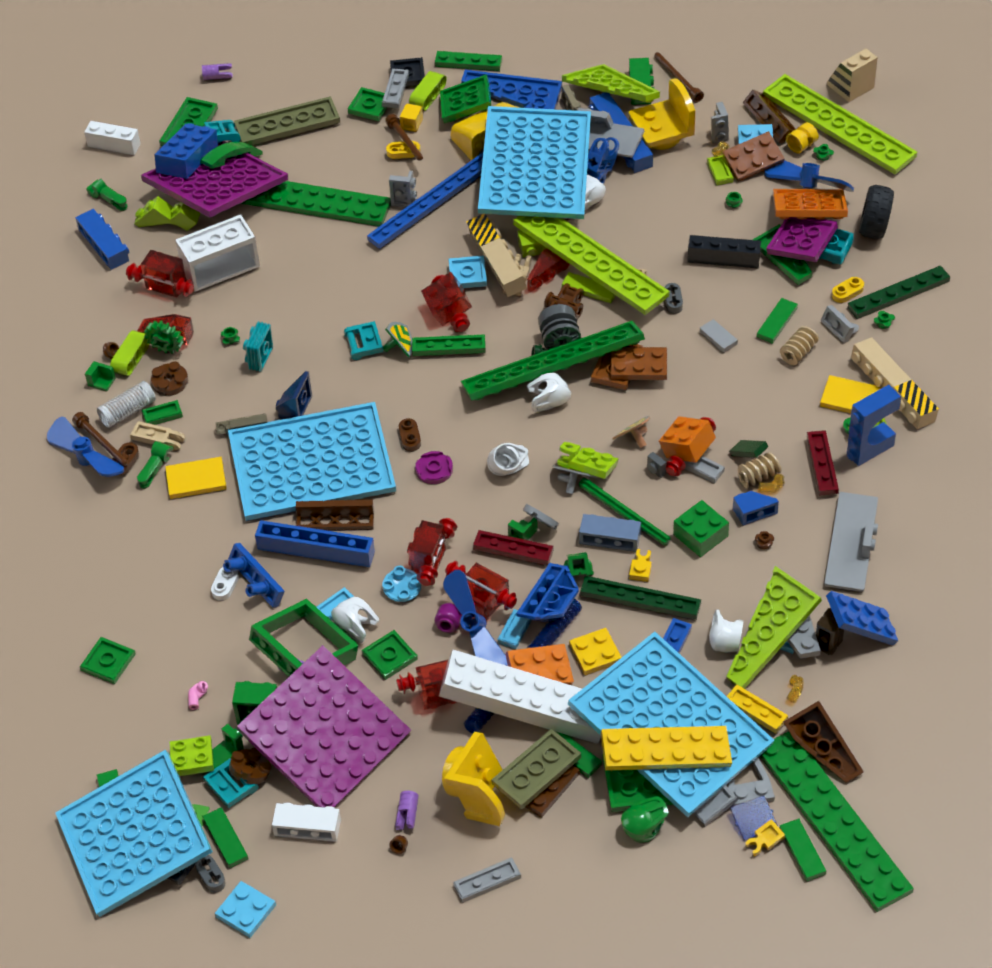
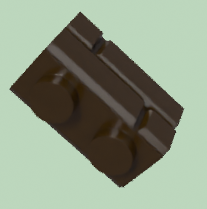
M828 608L817 622L816 637L820 650L828 655H833L843 641L844 629L838 627L831 608Z

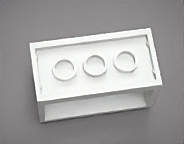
M241 215L176 239L181 270L188 280H192L195 292L260 267L255 236Z

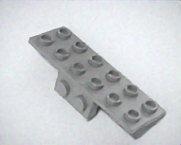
M588 108L578 109V111H591L589 150L595 139L614 137L619 142L617 155L633 157L645 132L643 128L614 124L610 114L606 111H595ZM610 140L609 149L613 150L615 143ZM603 141L598 142V149L601 147Z
M845 492L839 493L824 584L826 587L864 592L870 551L875 549L876 539H872V536L877 535L878 524H875L878 497Z

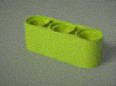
M429 71L410 95L409 104L422 106V110L426 111L445 87L447 77L443 74Z
M134 330L130 331L111 360L110 366L113 367L114 372L126 376L131 375L150 345L147 343L148 339L144 338V333Z

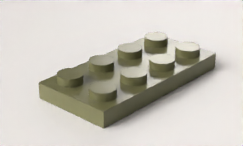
M551 728L492 779V785L522 810L581 759V753Z

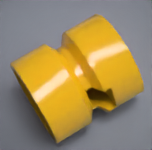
M806 122L786 136V142L788 147L798 154L817 142L819 135L816 128Z

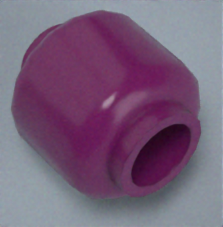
M442 604L435 615V625L442 632H454L459 628L462 614L455 604Z

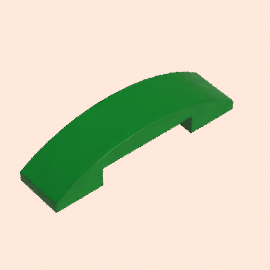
M229 142L208 152L201 159L200 163L210 168H216L225 165L226 158L244 153L259 156L263 154V151L244 142Z

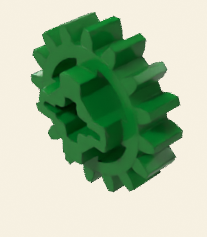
M153 321V323L150 322L144 331V338L148 339L147 343L151 344L152 348H158L159 352L163 350L165 354L168 351L173 354L178 352L183 344V336H180L181 332L176 331L175 326L170 327L169 323L164 324L163 321L159 323Z

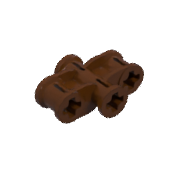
M565 283L558 296H555L552 292L547 294L544 307L547 308L557 304L568 305L572 307L578 319L583 312L584 306L580 302L583 298L584 289H577Z

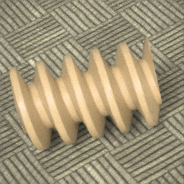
M800 327L780 348L782 359L789 365H797L798 361H801L802 357L819 341L817 333L809 327Z
M770 452L759 456L758 459L754 458L745 464L739 465L737 469L739 480L745 488L749 487L748 482L754 486L755 480L760 483L762 482V477L767 480L769 478L768 474L773 477L775 476V471L778 474L782 472L779 461Z

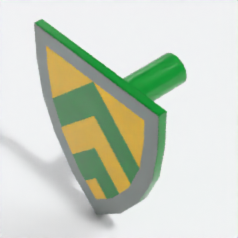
M391 322L385 330L392 337V340L383 346V350L388 352L398 344L403 352L410 357L412 353V336L408 326L400 322Z

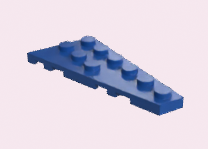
M473 70L464 71L461 83L487 74L490 95L495 99L520 108L556 110L562 89V81Z

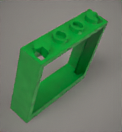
M307 598L251 625L249 641L288 677L302 663L270 633L302 617L307 619L339 648V650L332 654L343 665L356 660L359 645Z

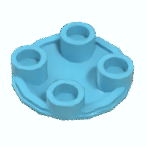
M396 566L383 580L382 588L385 595L397 602L412 600L421 590V584L416 578L417 574L403 566Z

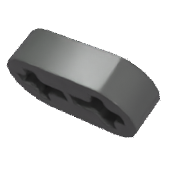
M668 283L664 287L670 291L669 297L665 299L667 311L672 314L680 313L683 310L681 288L676 283Z
M207 855L198 860L195 866L207 889L213 893L222 891L226 885L225 878L213 857ZM206 863L209 865L210 870L207 871L204 866L202 867V864ZM214 876L219 883L215 884L212 882L211 877Z

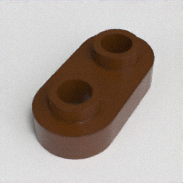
M410 418L403 419L398 425L402 446L406 451H416L421 447L417 423Z
M125 443L119 448L118 451L128 460L127 465L123 466L125 471L119 475L126 474L138 458L139 450L135 443ZM114 457L112 458L113 461L119 463Z

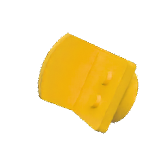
M676 78L669 80L668 100L629 111V119L633 126L644 129L645 132L642 140L648 148L657 150L669 149L677 145L680 139L695 135V108L686 88Z
M474 732L465 747L459 746L454 748L446 758L442 771L443 787L448 795L460 799L465 808L464 815L467 819L495 826L502 824L505 812L501 801L493 791L495 786L492 785V779L503 769L484 734Z

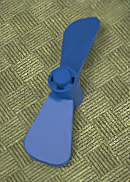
M784 160L783 163L765 170L766 177L800 181L803 189H813L817 187L819 182L854 192V187L846 181L819 176L820 165L814 163H803L802 167Z
M66 417L57 418L48 430L47 440L49 444L74 453L80 465H91L99 475L105 477L119 475L125 471L121 464L94 451L90 439L81 437Z
M454 570L445 577L443 587L462 614L460 623L462 628L470 633L475 656L508 666L505 653L486 629V619L476 612L465 573L461 570Z

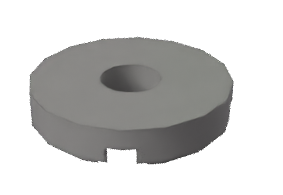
M528 504L524 506L523 511L528 515L547 524L548 527L554 530L557 529L559 525L557 521Z

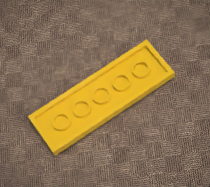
M726 726L601 730L605 770L731 767L732 765Z

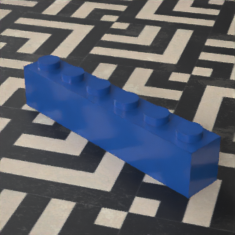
M604 92L590 97L588 109L606 111L610 114L614 124L632 126L609 93ZM642 138L632 158L621 156L625 159L628 168H631L634 173L653 167V154Z
M260 520L255 533L257 550L365 567L371 566L375 554L374 540L371 537Z

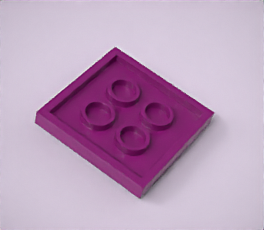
M797 217L785 219L767 246V254L817 262L837 230L838 224L835 221L807 217V219H797Z

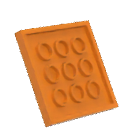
M773 189L775 216L780 219H789L790 217H797V219H807V217L825 219V217H833V219L840 220L843 217H848V208L844 190Z

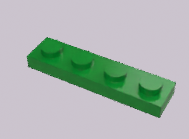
M437 51L435 58V67L500 71L502 64V55Z
M485 334L412 338L413 356L486 353Z

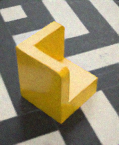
M405 105L400 115V126L403 130L417 132L423 120L422 106Z

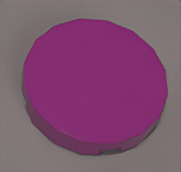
M430 451L421 455V458L416 461L415 471L417 477L422 482L440 484L451 477L453 462L443 452Z

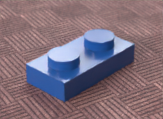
M673 618L663 637L679 654L692 629V624Z

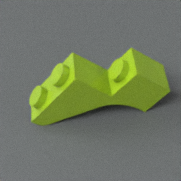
M157 196L155 199L149 200L145 207L137 210L134 224L138 227L174 224L188 231L197 224L200 212L182 202L175 204L173 207Z

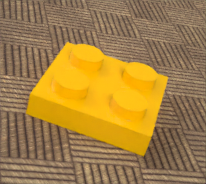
M607 628L569 640V646L585 676L611 667L622 658Z

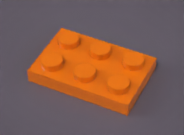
M565 644L511 650L505 654L509 667L568 685L574 682Z

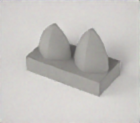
M833 305L826 307L820 320L843 343L848 342L851 335L859 329V325L850 323L845 318V315L840 313Z

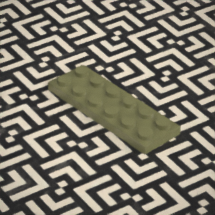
M330 96L235 120L234 124L237 132L240 134V141L249 145H255L340 123V117Z

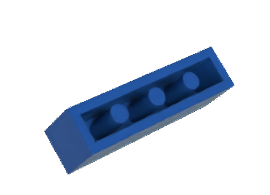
M94 208L75 217L78 230L110 270L129 262L128 254L130 252L127 245L121 243L119 235L113 233L110 224H106L103 216L98 214Z

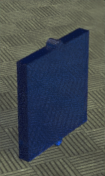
M765 795L730 807L735 819V826L738 827L743 841L756 837L755 831L771 819L777 825L773 816L774 811L770 809Z

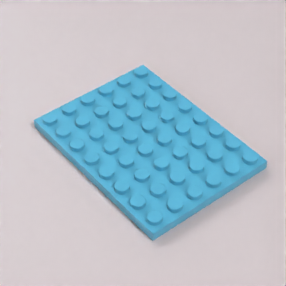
M488 106L478 213L584 219L591 111Z
M375 402L228 430L246 521L296 511V501L355 500L396 492L394 476Z
M653 632L568 700V705L599 735H601L602 729L726 726L732 758L731 767L638 770L687 817L764 753L775 741L656 632Z

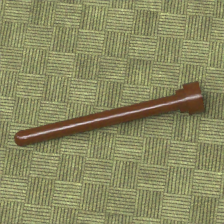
M659 52L655 53V58L674 78L680 80L689 92L691 100L694 103L700 102L704 97V93L699 88L693 87Z
M395 114L388 115L385 119L387 126L390 129H395L415 158L421 161L423 155L401 128L400 119Z
M78 412L73 416L72 422L75 426L85 429L121 465H127L128 460L89 423V418L85 413Z

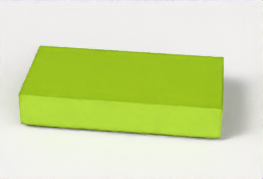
M723 155L707 158V164L717 186L733 183L734 178Z

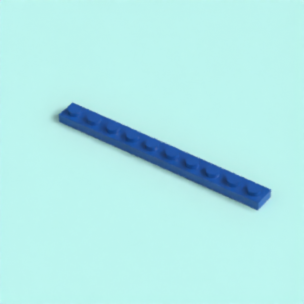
M483 152L368 234L367 240L377 248H382L480 177Z

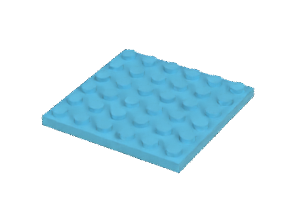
M166 750L55 812L94 910L99 917L213 852L171 757Z

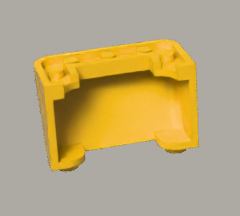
M501 102L494 105L497 107L520 108L506 102ZM488 109L452 126L450 132L451 139L470 160L477 157L481 149L484 150Z

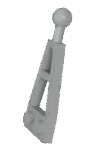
M759 758L755 759L752 764L761 779L760 781L734 785L733 778L728 783V788L738 798V801L732 805L733 808L774 801L775 796L770 779Z

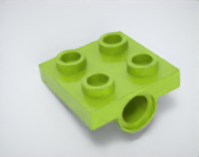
M211 735L169 741L170 757L179 776L214 771Z

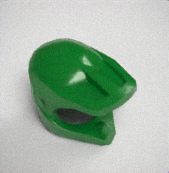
M655 796L641 800L629 807L621 816L622 827L625 833L638 843H646L653 840L663 826L664 819L669 814L666 803L662 798Z

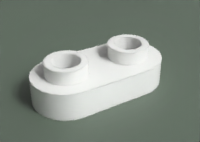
M223 567L219 570L211 586L214 599L223 601L231 596L239 579L238 570L225 572Z

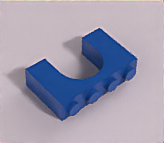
M890 385L852 405L847 456L858 466L895 445L896 433L885 422L874 427L881 419L900 409L901 396Z

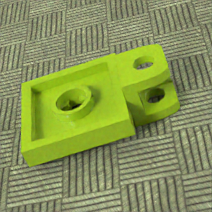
M563 442L559 449L561 452L569 454V456L561 455L557 460L558 465L606 479L618 463V458L613 457L609 453H599L592 448H582L580 450V445L570 442Z

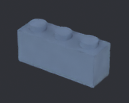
M583 514L579 530V544L636 552L641 536V522Z

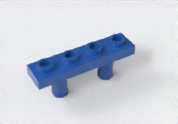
M235 543L229 555V560H225V563H223L225 572L239 570L251 583L245 589L248 597L262 595L272 608L278 607L285 591L241 543Z

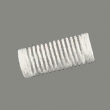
M142 381L137 386L135 385L131 389L126 390V392H123V394L109 400L106 404L104 403L97 407V414L103 424L110 428L118 423V421L121 422V420L129 417L132 413L138 412L141 408L143 409L146 405L154 402L156 397L150 385Z

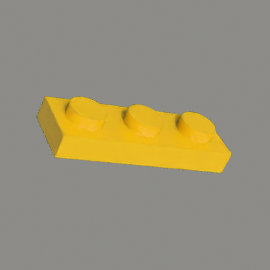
M736 685L726 696L748 717L775 734L784 725L783 721L788 719L787 714L739 685Z

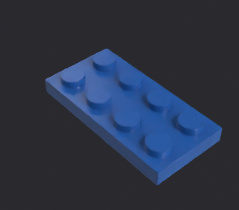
M830 591L826 595L839 628L890 645L898 642L895 634L896 630L890 622L886 609L834 591Z

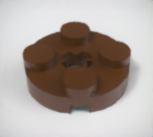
M177 361L163 364L152 370V387L159 394L162 392L168 396L176 395L185 389L186 383L188 384L187 371Z
M256 748L234 751L229 763V771L232 776L239 781L240 778L245 779L248 784L263 783L270 774L272 767L270 761Z

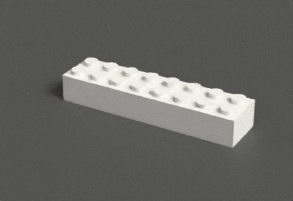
M452 650L447 662L439 694L440 697L549 730L552 728L556 732L598 744L601 735L568 705V700L582 690L581 688Z

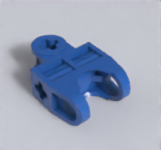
M616 138L595 139L588 153L587 175L598 179L602 184L605 183L607 172L612 171L618 154L619 142ZM610 140L615 143L613 150L609 149ZM603 141L601 147L598 149V142Z

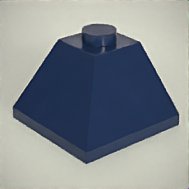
M305 371L283 393L281 399L277 400L275 409L278 411L279 419L304 415L312 398L308 371Z

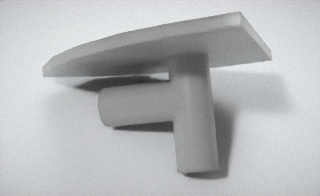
M556 465L552 466L570 472V475L563 473L558 475L559 481L568 483L567 493L573 494L578 474L597 478V476Z

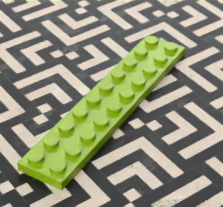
M786 74L763 90V94L772 102L895 175L917 157V151Z
M518 216L513 220L514 226L644 315L648 314L670 295L669 290L562 218Z

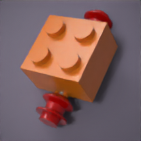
M678 416L660 438L659 443L665 457L669 458V461L666 462V472L669 475L679 476L681 471L686 468L684 461L696 463L715 440L714 431L716 430V425L711 418L702 417L701 419Z

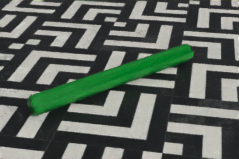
M583 477L579 482L581 488L625 519L641 522V530L662 545L666 546L671 540L670 536L587 478Z

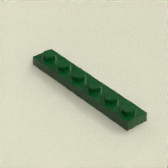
M940 265L848 302L847 308L856 319H859L950 282V276Z
M585 576L580 590V596L697 620L701 607V599Z

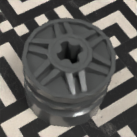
M557 304L545 308L540 313L538 325L542 333L543 344L547 350L581 339L577 318L572 307Z

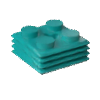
M837 228L819 259L828 260L834 264H842L853 244L854 233Z
M258 321L255 327H251L250 337L244 341L243 350H246L245 362L248 363L249 370H259L261 372L273 349L270 323H260Z

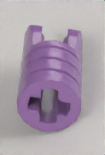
M232 64L202 65L203 80L232 78L231 72H219L231 69Z
M408 790L400 793L395 825L396 830L404 829L405 820L408 828H414L419 795L416 792Z

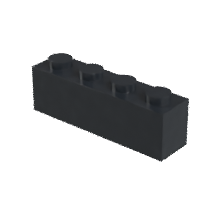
M690 235L687 263L759 268L761 241Z

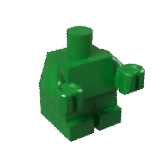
M586 552L567 555L564 566H568L572 576L579 575V573L586 574L587 576L594 575L592 563L588 559Z

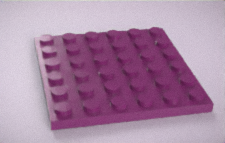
M222 141L221 143H218V146L225 144L227 142ZM244 153L226 158L225 165L210 168L201 164L187 179L156 173V168L142 174L141 179L150 186L210 218L287 181L288 173L249 153Z
M323 645L236 727L316 807L335 808L411 732V729Z

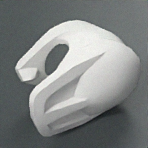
M587 175L585 210L598 203L604 197L606 191L604 184L590 175Z
M556 373L541 375L527 385L529 392L538 394L532 401L534 412H541L563 405L571 397L568 385ZM542 382L547 383V387L544 390L538 389Z
M504 443L495 447L489 453L487 459L489 470L498 476L515 473L529 464L528 449L522 445Z
M351 597L339 603L331 611L334 623L359 644L363 643L366 638V632L361 624L376 625L379 622L378 616L371 607L359 597ZM358 611H365L368 618L359 615Z
M715 610L709 632L712 649L725 653L737 652L744 621L739 619L735 622H729L723 619L719 610Z

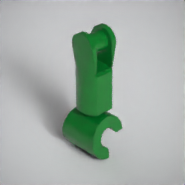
M97 179L86 188L88 194L93 198L101 196V198L113 204L118 210H127L126 197L109 188L102 179Z
M158 441L153 443L151 449L152 456L137 476L141 488L145 489L150 486L163 464L162 461L167 462L169 460L167 454L173 450V446Z

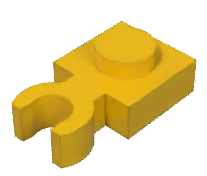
M637 549L636 560L632 559L629 580L649 582L652 568L650 550H648L647 555L642 556L640 555V549Z
M771 819L755 831L757 838L748 839L745 846L748 848L750 845H756L757 848L752 851V855L757 856L760 854L763 846L770 850L785 838V834Z

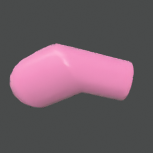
M200 681L189 689V709L196 710L199 708V699L208 689V684L205 681Z

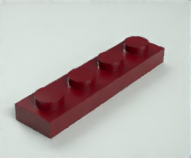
M826 430L807 432V441L819 496L839 494Z
M478 530L473 543V550L548 566L554 546Z

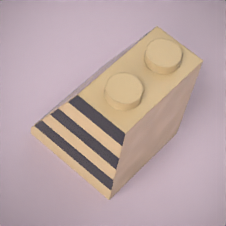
M868 49L860 51L839 64L827 81V85L848 102H851L874 88L878 57Z

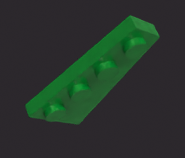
M780 224L752 239L761 241L760 252L797 285L812 277V271L804 260L767 254L766 248L780 228Z

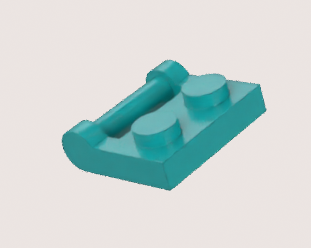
M232 120L204 122V126L217 129L218 143L227 140L239 142L241 139L240 134L235 130V124Z
M375 321L344 329V335L348 338L351 349L350 355L353 360H359L363 356L383 352L382 342ZM355 334L360 335L362 348L357 347Z
M230 759L203 777L205 783L228 809L247 795L255 793L259 788L258 784L246 783L247 780L240 778V781L244 786L240 788L227 773L229 771Z

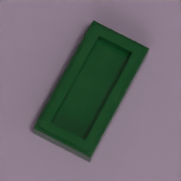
M740 440L729 452L733 457L757 458L769 446L766 441Z

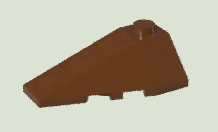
M820 701L783 721L792 738L845 783L864 773Z

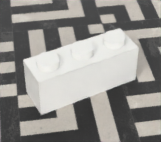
M90 121L84 132L87 146L91 148L135 155L141 145L138 129Z
M276 803L272 822L274 836L337 842L341 823L340 811L334 807L323 808L312 805L301 806L291 803Z

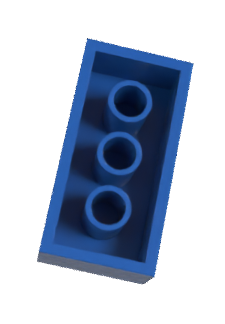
M192 123L185 124L154 154L156 173L187 179L202 164L200 163L201 159L208 152L218 147L217 129L207 126H196Z

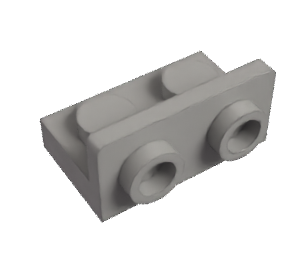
M723 102L716 103L714 116L711 117L712 143L729 140L728 113Z
M409 171L408 177L390 175L391 206L407 207L413 201H416L417 191H414L416 178H413V171Z

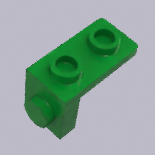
M229 724L221 728L224 740L212 749L214 769L230 759L234 751L244 749L243 735Z

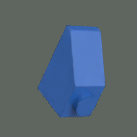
M753 491L740 493L733 497V510L742 526L778 514L779 501L776 498Z

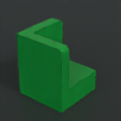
M95 361L92 362L85 373L87 385L103 391H108L116 379L112 366Z
M533 518L529 523L525 520H521L518 523L513 519L508 523V536L529 540L538 531L536 518Z

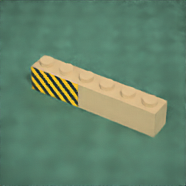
M481 214L466 221L472 238L482 255H484L485 260L507 297L527 289L525 283L527 277L523 270L520 271L521 267L518 261L513 260L515 258L511 249L507 250L508 246L505 239H500L502 236L498 228L494 229L496 227L492 218L488 219L486 214Z
M872 337L854 344L851 354L852 360L877 387L883 388L890 385L901 396L899 411L903 413L916 429L936 421L939 408Z

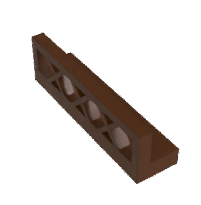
M752 89L743 101V104L761 124H772L773 138L779 144H783L786 141V136L796 130L790 121L763 93Z
M373 499L296 501V526L326 531L374 530ZM370 517L369 523H360L358 521L361 518ZM324 518L331 520L328 524H322L320 521ZM342 518H348L351 520L347 524H342L339 522ZM301 519H310L312 521L309 524L301 525Z

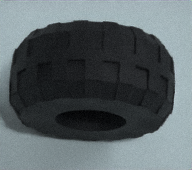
M873 185L868 188L859 226V233L864 237L872 239L884 237L894 198V191L891 188L882 185Z

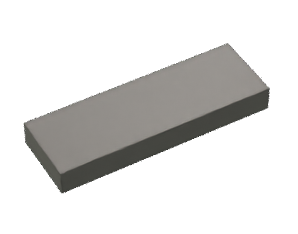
M392 69L383 97L382 107L399 108L409 76V70Z
M511 857L454 881L453 886L461 902L464 903L520 879L521 873Z

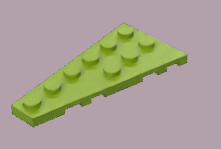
M605 64L562 75V82L646 103L660 98V91Z
M775 566L772 578L766 585L764 596L760 599L750 621L746 637H743L742 646L738 654L735 655L728 671L727 679L734 685H739L745 689L821 603V597Z

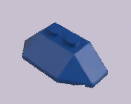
M549 563L517 611V617L542 622L563 617L579 592V588L568 566Z

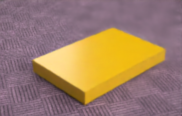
M829 375L820 401V407L851 413L853 404L882 389V387Z
M222 456L165 466L170 499L227 489Z

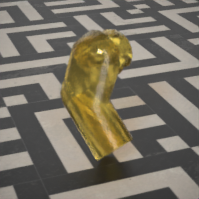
M724 141L720 142L718 147L712 149L713 156L721 155L724 150L730 148V145Z
M776 474L771 483L759 482V492H777L784 486L785 477L782 474Z
M792 675L789 683L793 687L787 699L796 703L803 691L804 679L801 676Z

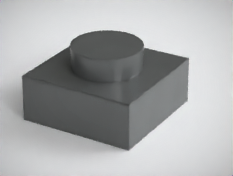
M654 452L650 453L647 456V468L651 473L662 478L666 475V461Z

